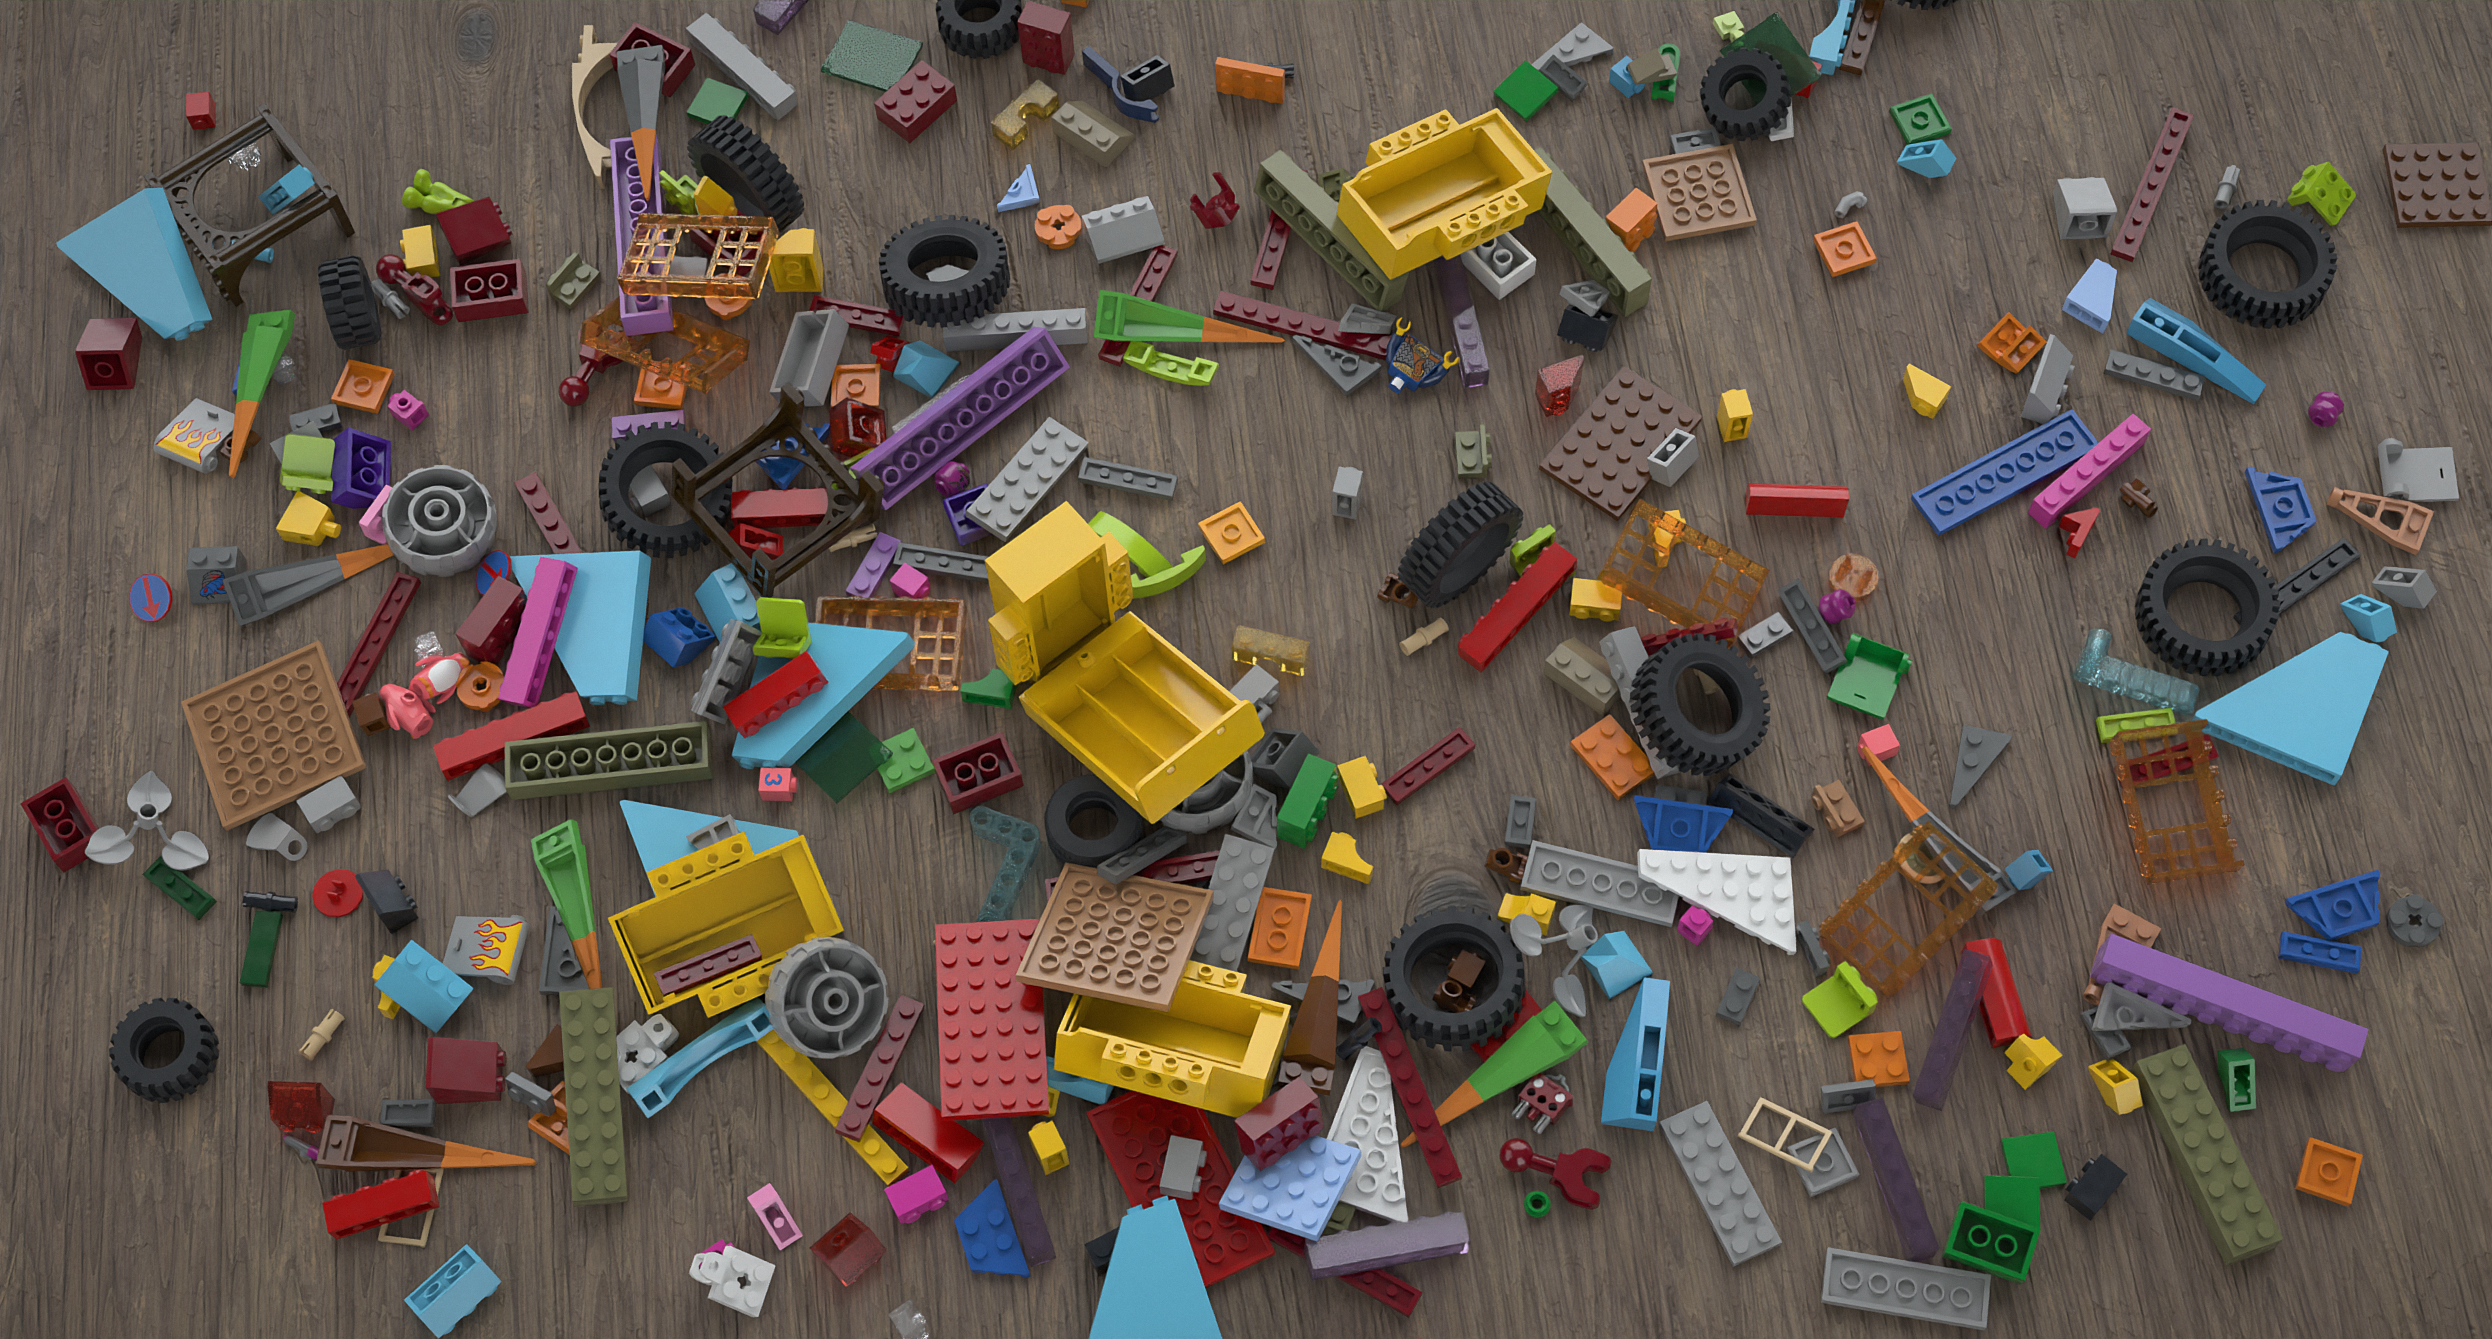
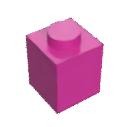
M906 563L890 579L892 592L914 606L921 600H925L930 593L931 588L928 577Z

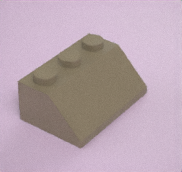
M1082 100L1066 102L1052 116L1054 134L1106 168L1135 139L1133 133Z
M1575 637L1560 643L1545 660L1544 674L1601 716H1604L1621 696L1618 685L1612 677L1607 660Z

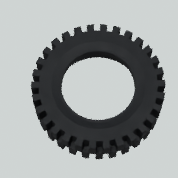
M720 115L688 142V156L692 159V166L697 169L695 172L698 177H709L732 196L735 207L769 233L770 239L777 237L803 214L804 202L801 200L803 196L798 192L799 186L793 182L794 177L792 174L786 171L788 169L787 166L778 160L780 157L776 152L774 154L771 152V147L767 143L764 144L757 133L754 135L752 129L748 126L744 128L741 121H735L731 116L728 118L727 115Z
M2257 200L2254 207L2251 201L2245 202L2242 209L2239 205H2236L2232 208L2231 213L2227 210L2223 213L2221 219L2218 218L2201 251L2198 269L2201 270L2198 275L2199 280H2204L2202 283L2203 291L2210 290L2207 296L2210 301L2218 300L2215 307L2219 311L2226 307L2228 310L2225 315L2229 318H2232L2234 314L2240 316L2237 321L2244 324L2245 320L2248 319L2251 320V327L2257 328L2259 322H2263L2264 329H2271L2274 322L2277 328H2284L2287 321L2290 326L2294 325L2298 319L2301 321L2305 320L2309 313L2312 314L2317 309L2334 279L2337 265H2335L2337 253H2333L2335 250L2334 242L2328 243L2331 237L2328 231L2321 234L2324 226L2320 222L2313 225L2314 217L2311 214H2308L2306 217L2301 216L2303 209L2297 207L2295 212L2289 210L2291 204L2284 202L2281 208L2277 207V201L2271 200L2268 206H2265L2264 200ZM2265 243L2276 246L2286 252L2295 262L2299 273L2298 284L2294 290L2287 292H2268L2257 289L2247 284L2234 272L2229 263L2230 257L2236 250L2248 244Z
M942 215L936 216L935 221H930L929 217L924 218L923 224L919 225L915 221L911 223V229H908L906 226L901 228V235L894 233L891 236L892 241L887 240L884 244L885 249H881L879 270L886 303L889 304V308L892 311L895 310L897 316L901 317L904 315V320L908 322L914 319L916 325L921 326L926 321L927 327H934L935 323H940V327L943 328L947 327L948 322H953L954 326L961 325L960 320L964 319L967 323L973 322V316L976 315L980 319L985 316L984 310L992 312L995 309L994 304L1000 305L1002 296L1006 297L1008 293L1007 288L1010 287V272L1005 242H1003L1002 236L998 235L995 228L990 229L989 224L986 222L980 225L979 219L973 218L971 222L968 221V216H961L960 220H956L955 215H949L948 219L943 220ZM962 256L977 261L968 273L949 281H928L917 277L911 272L921 263L937 257Z
M658 422L651 423L650 430L646 431L644 425L638 426L637 435L630 430L625 433V441L620 437L615 441V449L610 447L607 451V459H603L602 470L599 472L600 510H602L604 522L608 521V528L611 533L617 531L616 538L621 543L626 538L627 547L632 550L638 545L640 546L639 551L644 554L647 553L648 549L653 550V557L660 558V551H666L667 558H674V551L679 550L681 557L687 555L689 547H691L694 553L700 550L701 542L705 546L711 542L710 538L692 518L685 523L673 526L655 525L642 520L632 509L628 496L633 478L639 471L649 465L663 462L674 463L681 459L696 475L723 456V452L718 454L719 446L715 442L709 445V436L705 433L701 438H698V429L691 427L689 433L685 432V424L678 423L677 429H671V422H664V428H658ZM732 477L701 500L702 506L722 527H724L727 515L729 516L733 490Z
M1485 481L1483 484L1478 483L1476 487L1471 486L1466 493L1464 491L1461 492L1456 500L1452 499L1449 501L1445 509L1442 507L1438 511V515L1428 521L1429 525L1420 530V536L1413 539L1411 542L1413 546L1407 548L1404 553L1406 556L1401 559L1400 563L1402 565L1398 568L1399 579L1427 607L1438 608L1442 604H1448L1451 599H1457L1461 592L1464 594L1468 591L1470 585L1474 586L1481 576L1484 577L1488 573L1487 570L1491 566H1495L1496 560L1505 554V548L1511 546L1513 543L1511 539L1517 536V530L1522 526L1523 511L1493 482Z
M2193 539L2187 540L2184 548L2181 543L2175 544L2172 551L2166 549L2161 557H2157L2153 561L2152 566L2149 567L2135 602V607H2137L2135 620L2140 619L2137 628L2139 632L2145 631L2142 637L2145 644L2150 641L2153 642L2150 650L2154 654L2159 650L2163 652L2160 660L2165 663L2169 658L2174 660L2172 667L2177 670L2181 664L2187 666L2185 673L2193 674L2195 668L2200 669L2199 676H2207L2209 670H2213V676H2221L2224 668L2227 674L2233 673L2237 666L2241 670L2247 666L2249 661L2252 663L2258 654L2263 651L2276 626L2280 614L2278 613L2280 601H2276L2279 596L2278 588L2272 589L2275 580L2273 576L2265 578L2269 571L2265 565L2259 569L2256 567L2259 562L2257 557L2253 556L2250 560L2246 558L2247 550L2242 548L2239 553L2233 551L2235 544L2228 543L2227 547L2223 548L2221 547L2222 540L2214 539L2212 545H2208V539H2200L2197 546H2195ZM2206 582L2217 585L2227 591L2237 602L2242 613L2240 628L2228 640L2211 641L2192 636L2178 627L2167 613L2169 597L2179 587L2189 583Z
M1699 633L1693 637L1691 634H1687L1681 638H1675L1641 664L1642 667L1635 674L1638 677L1632 681L1631 685L1636 689L1630 692V699L1637 701L1630 707L1631 713L1638 712V716L1633 721L1635 726L1642 724L1643 729L1638 732L1640 737L1648 736L1650 739L1646 746L1650 750L1655 747L1659 750L1655 755L1660 760L1668 757L1669 760L1666 765L1671 768L1680 764V772L1686 773L1691 770V775L1698 776L1703 772L1704 776H1710L1714 772L1718 774L1727 770L1756 750L1755 748L1763 741L1761 738L1768 731L1764 726L1770 723V716L1764 714L1771 709L1770 703H1763V700L1769 697L1767 690H1760V686L1765 684L1763 678H1755L1754 673L1758 671L1755 665L1751 668L1746 665L1750 659L1745 654L1739 658L1737 653L1740 649L1736 646L1727 649L1728 641L1721 639L1715 643L1716 636L1708 635L1704 638L1703 634ZM1689 667L1705 673L1722 689L1728 699L1732 712V729L1729 732L1723 734L1702 732L1691 725L1683 716L1676 700V683L1684 669Z

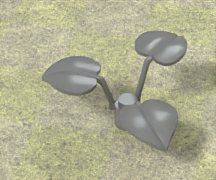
M153 771L143 775L129 791L127 797L128 807L133 813H137V820L134 821L130 833L125 836L124 830L120 827L104 826L92 835L85 850L86 856L93 861L107 865L120 864L128 860L134 853V846L129 840L132 839L137 828L141 827L150 830L157 827L164 842L168 844L162 850V858L170 868L189 870L208 862L207 849L194 834L178 831L172 836L171 840L168 839L162 827V822L159 821V814L169 808L172 797L170 790L158 779Z
M1572 905L1562 909L1559 921L1562 929L1567 933L1547 939L1541 938V928L1533 917L1526 914L1516 916L1510 921V932L1514 943L1524 954L1533 957L1538 956L1542 952L1541 944L1566 939L1569 948L1578 950V953L1562 971V977L1554 980L1553 993L1556 1001L1563 1009L1578 1017H1585L1586 1004L1583 987L1579 979L1573 974L1568 975V972L1578 959L1587 952L1586 947L1595 943L1598 939L1597 931L1592 926L1593 907Z

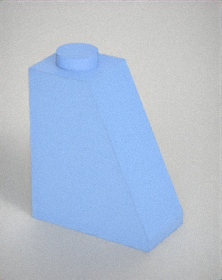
M2096 258L2067 296L2062 310L2103 334L2111 318L2117 270L2108 263Z

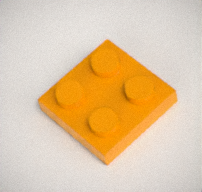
M1241 501L1198 523L1200 531L1223 565L1265 543V537Z

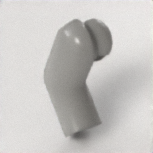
M1859 191L1844 196L1834 211L1835 216L1844 218L1851 206L1855 204L1858 208H1861V206L1863 207L1866 204L1867 198Z

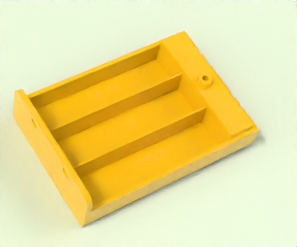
M1131 611L1127 612L1019 696L1026 714L1151 824L1161 819L1263 738L1265 734L1255 706L1249 700L1240 701Z

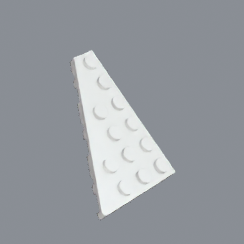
M1639 849L1637 853L1638 877L1649 883H1655L1665 891L1667 889L1683 897L1682 900L1697 908L1707 910L1717 918L1720 916L1735 924L1734 927L1751 936L1759 937L1769 945L1772 943L1787 951L1788 955H1794L1797 952L1790 858Z
M1366 1046L1360 1050L1327 1137L1328 1140L1360 1149L1362 1155L1339 1201L1354 1206L1358 1210L1406 1227L1408 1216L1391 1079L1380 1051Z

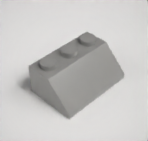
M1148 196L1116 204L1099 211H1092L1081 216L1086 239L1098 264L1165 244L1155 209Z
M2050 334L2020 416L2041 424H2045L2052 417L2056 418L2061 407L2060 404H2057L2058 398H2064L2068 385L2064 384L2065 378L2070 380L2075 367L2070 365L2073 355L2055 335Z

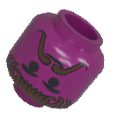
M950 461L936 472L934 485L943 496H954L969 486L970 477L968 474L970 471L965 464Z

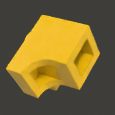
M2022 1034L2005 1051V1054L2013 1062L2006 1071L2026 1090L2048 1072L2063 1055L2044 1036L2034 1040Z

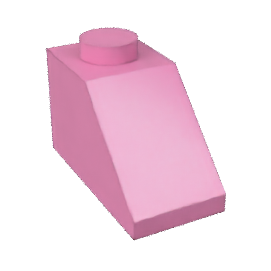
M770 1183L747 1197L779 1250H782L803 1236Z

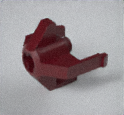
M1214 172L1212 176L1222 190L1219 195L1213 196L1207 202L1206 207L1196 194H1193L1190 199L1192 203L1190 209L1194 211L1205 229L1229 225L1240 208L1239 204L1235 203L1234 192L1220 172Z

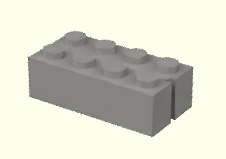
M834 309L818 310L816 313L814 311L795 313L769 391L779 403L781 387L789 382L794 388L797 387L803 393L805 398L804 405L806 407L824 405L849 328V324Z

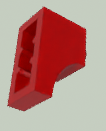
M742 523L728 532V535L751 560L752 553L759 548L771 560H775L783 554L782 535Z

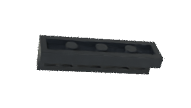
M1730 773L1717 784L1708 800V803L1714 807L1733 809L1731 818L1792 858L1797 855L1804 841L1815 830Z

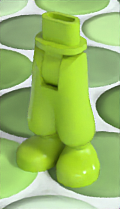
M424 169L417 171L413 181L414 188L408 187L402 197V205L409 209L421 207L423 211L430 214H437L474 201L442 182L432 184L429 172Z

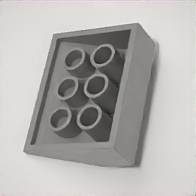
M730 619L729 623L725 624L721 633V642L713 650L711 665L703 673L701 679L702 686L699 692H696L693 696L691 711L725 725L728 715L723 706L737 697L755 656L753 646L762 634L761 631L735 619Z

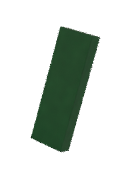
M162 856L142 874L148 881L198 920L217 902L215 898L182 872L170 868L164 862Z
M255 911L239 982L242 986L267 988L283 919L281 912Z

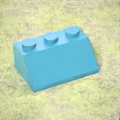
M732 563L712 572L694 593L719 643L722 639V629L726 623H729L730 619L739 620L761 631L756 600L742 574Z
M413 940L407 944L374 984L375 987L434 1033L439 1031L473 990V987Z
M466 1244L404 1301L439 1339L442 1335L451 1332L455 1327V1323L463 1316L472 1313L476 1305L484 1297L493 1294L502 1281Z

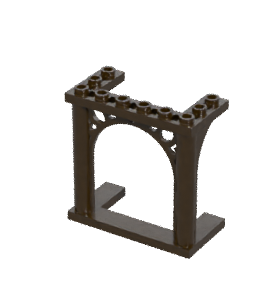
M265 103L257 107L258 116L159 176L155 177L152 171L143 176L148 184L145 186V189L163 188L177 227L183 231L180 233L188 245L192 243L195 246L192 250L200 261L205 259L207 263L204 265L219 288L220 294L226 302L231 300L235 307L244 302L239 293L240 281L246 268L254 258L266 248L311 220L330 210L336 224L347 238L355 233L337 193ZM268 133L276 148L287 162L294 160L297 165L300 164L302 167H306L312 173L313 181L315 182L313 185L317 188V191L265 223L249 230L227 232L215 229L203 222L195 210L194 195L203 176L220 162ZM180 189L188 191L186 196L177 197ZM187 203L188 206L184 208L182 204ZM206 233L211 234V237L209 239H207L205 235ZM218 238H225L224 246L219 250H215L213 248L215 241Z
M789 382L781 387L780 403L763 425L747 439L695 475L681 459L672 463L671 496L759 595L764 598H771L776 586L865 521L869 520L872 524L879 519L884 492L882 480L877 475H873L869 470L861 474L860 480L854 479L849 474L847 466L833 456L831 448L827 444L820 442L814 429L810 426L807 427L802 422L805 398L800 389L794 388ZM790 437L795 438L798 442V446L794 451H788L785 447V441ZM779 441V449H772L771 447L776 446V442ZM803 448L805 449L806 454H809V456H803L801 454ZM768 457H787L806 464L817 473L826 488L828 496L827 512L815 531L774 561L761 548L752 553L751 560L699 502L704 496L757 460ZM835 483L839 490H834L831 485ZM846 496L851 500V503L847 506H840L834 502V498ZM834 510L839 512L835 518L832 515Z

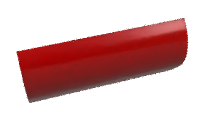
M1748 483L1745 492L1746 515L1844 518L1849 502L1847 486Z
M1988 938L1966 942L1961 953L1991 1048L2011 1045L2022 1034L2033 1039L2001 940Z
M902 1082L874 1109L872 1124L928 1165H933L935 1170L954 1184L971 1167L983 1147L984 1142L954 1120L942 1121L939 1109Z

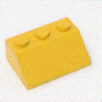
M800 228L798 230H789L765 250L775 292H822L824 267L814 229Z

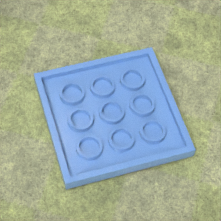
M1314 1136L1302 1142L1294 1151L1286 1153L1275 1164L1267 1166L1262 1171H1259L1244 1155L1219 1202V1207L1221 1210L1318 1242L1362 1156L1361 1150Z

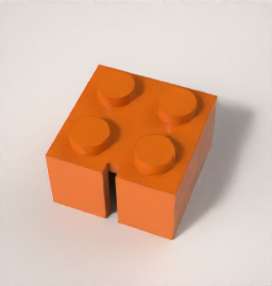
M1635 188L1605 218L1611 231L1615 235H1619L1627 250L1633 253L1644 238L1647 239L1653 234L1655 230L1654 223L1657 218L1658 203L1638 188Z

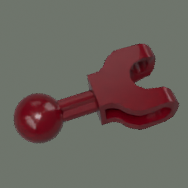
M384 255L378 260L376 264L378 278L387 284H400L409 301L426 318L439 326L448 323L453 318V311L449 304L441 298L442 291L433 279L427 275L422 276L418 272L413 276L409 275L406 272L403 259L397 255ZM437 308H441L445 313L444 315L436 316L434 311Z
M591 319L587 320L578 333L581 345L579 357L582 365L575 376L567 377L561 382L558 390L560 399L566 405L572 407L584 404L590 393L587 383L593 373L597 371L603 374L608 367L623 362L632 347V335L626 336L625 331H618L613 338L600 340L601 329L598 324L599 322Z
M1520 1138L1506 1141L1499 1152L1500 1162L1508 1171L1519 1173L1531 1168L1552 1175L1550 1184L1557 1186L1561 1190L1564 1199L1569 1204L1590 1210L1599 1207L1600 1195L1585 1186L1582 1181V1174L1588 1171L1606 1172L1612 1163L1609 1156L1590 1148H1583L1575 1151L1573 1154L1560 1152L1557 1160L1533 1153L1530 1144Z

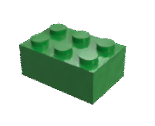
M1311 754L1307 755L1277 816V838L1303 849L1306 848L1308 842L1314 841L1318 832L1316 825L1319 820H1324L1328 811L1326 805L1329 799L1333 800L1338 791L1339 786L1336 784L1339 775H1336L1335 764Z
M1961 1201L1956 1207L1941 1257L2020 1285L2026 1279L2041 1229Z

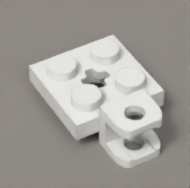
M661 1014L651 1017L642 1026L634 1020L617 1036L619 1081L628 1094L629 1092L626 1088L669 1058L663 1051L667 1050L679 1037L678 1030ZM637 1051L636 1058L638 1060L635 1063L632 1061L627 1063L628 1054Z
M725 1246L723 1255L716 1252L696 1254L689 1274L701 1283L712 1285L708 1295L709 1299L751 1317H758L775 1265L732 1246ZM745 1276L746 1286H743L741 1289L737 1278Z

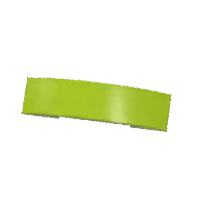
M1130 342L1123 356L1124 362L1143 372L1168 381L1187 385H1210L1219 367L1218 363L1196 357L1195 361L1155 351L1154 345L1144 342Z
M1100 511L1088 523L1099 537L1110 532L1128 551L1129 560L1138 566L1139 572L1145 577H1151L1173 567L1148 541L1115 517Z
M1202 545L1181 554V564L1140 581L1136 573L1131 575L1133 599L1163 593L1189 579L1206 561L1204 546Z

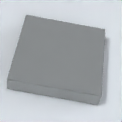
M1836 1127L1830 1129L1833 1134L1815 1164L1813 1172H1809L1794 1164L1810 1198L1854 1180L1860 1175ZM1818 1134L1787 1147V1152L1790 1156L1809 1164L1824 1135Z

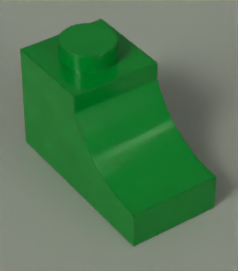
M991 668L990 673L979 681L962 682L960 692L963 702L1012 709L1017 685H1014L1000 668Z
M2244 1048L2217 1051L2218 1076L2223 1084L2226 1108L2230 1112L2256 1109L2255 1059Z

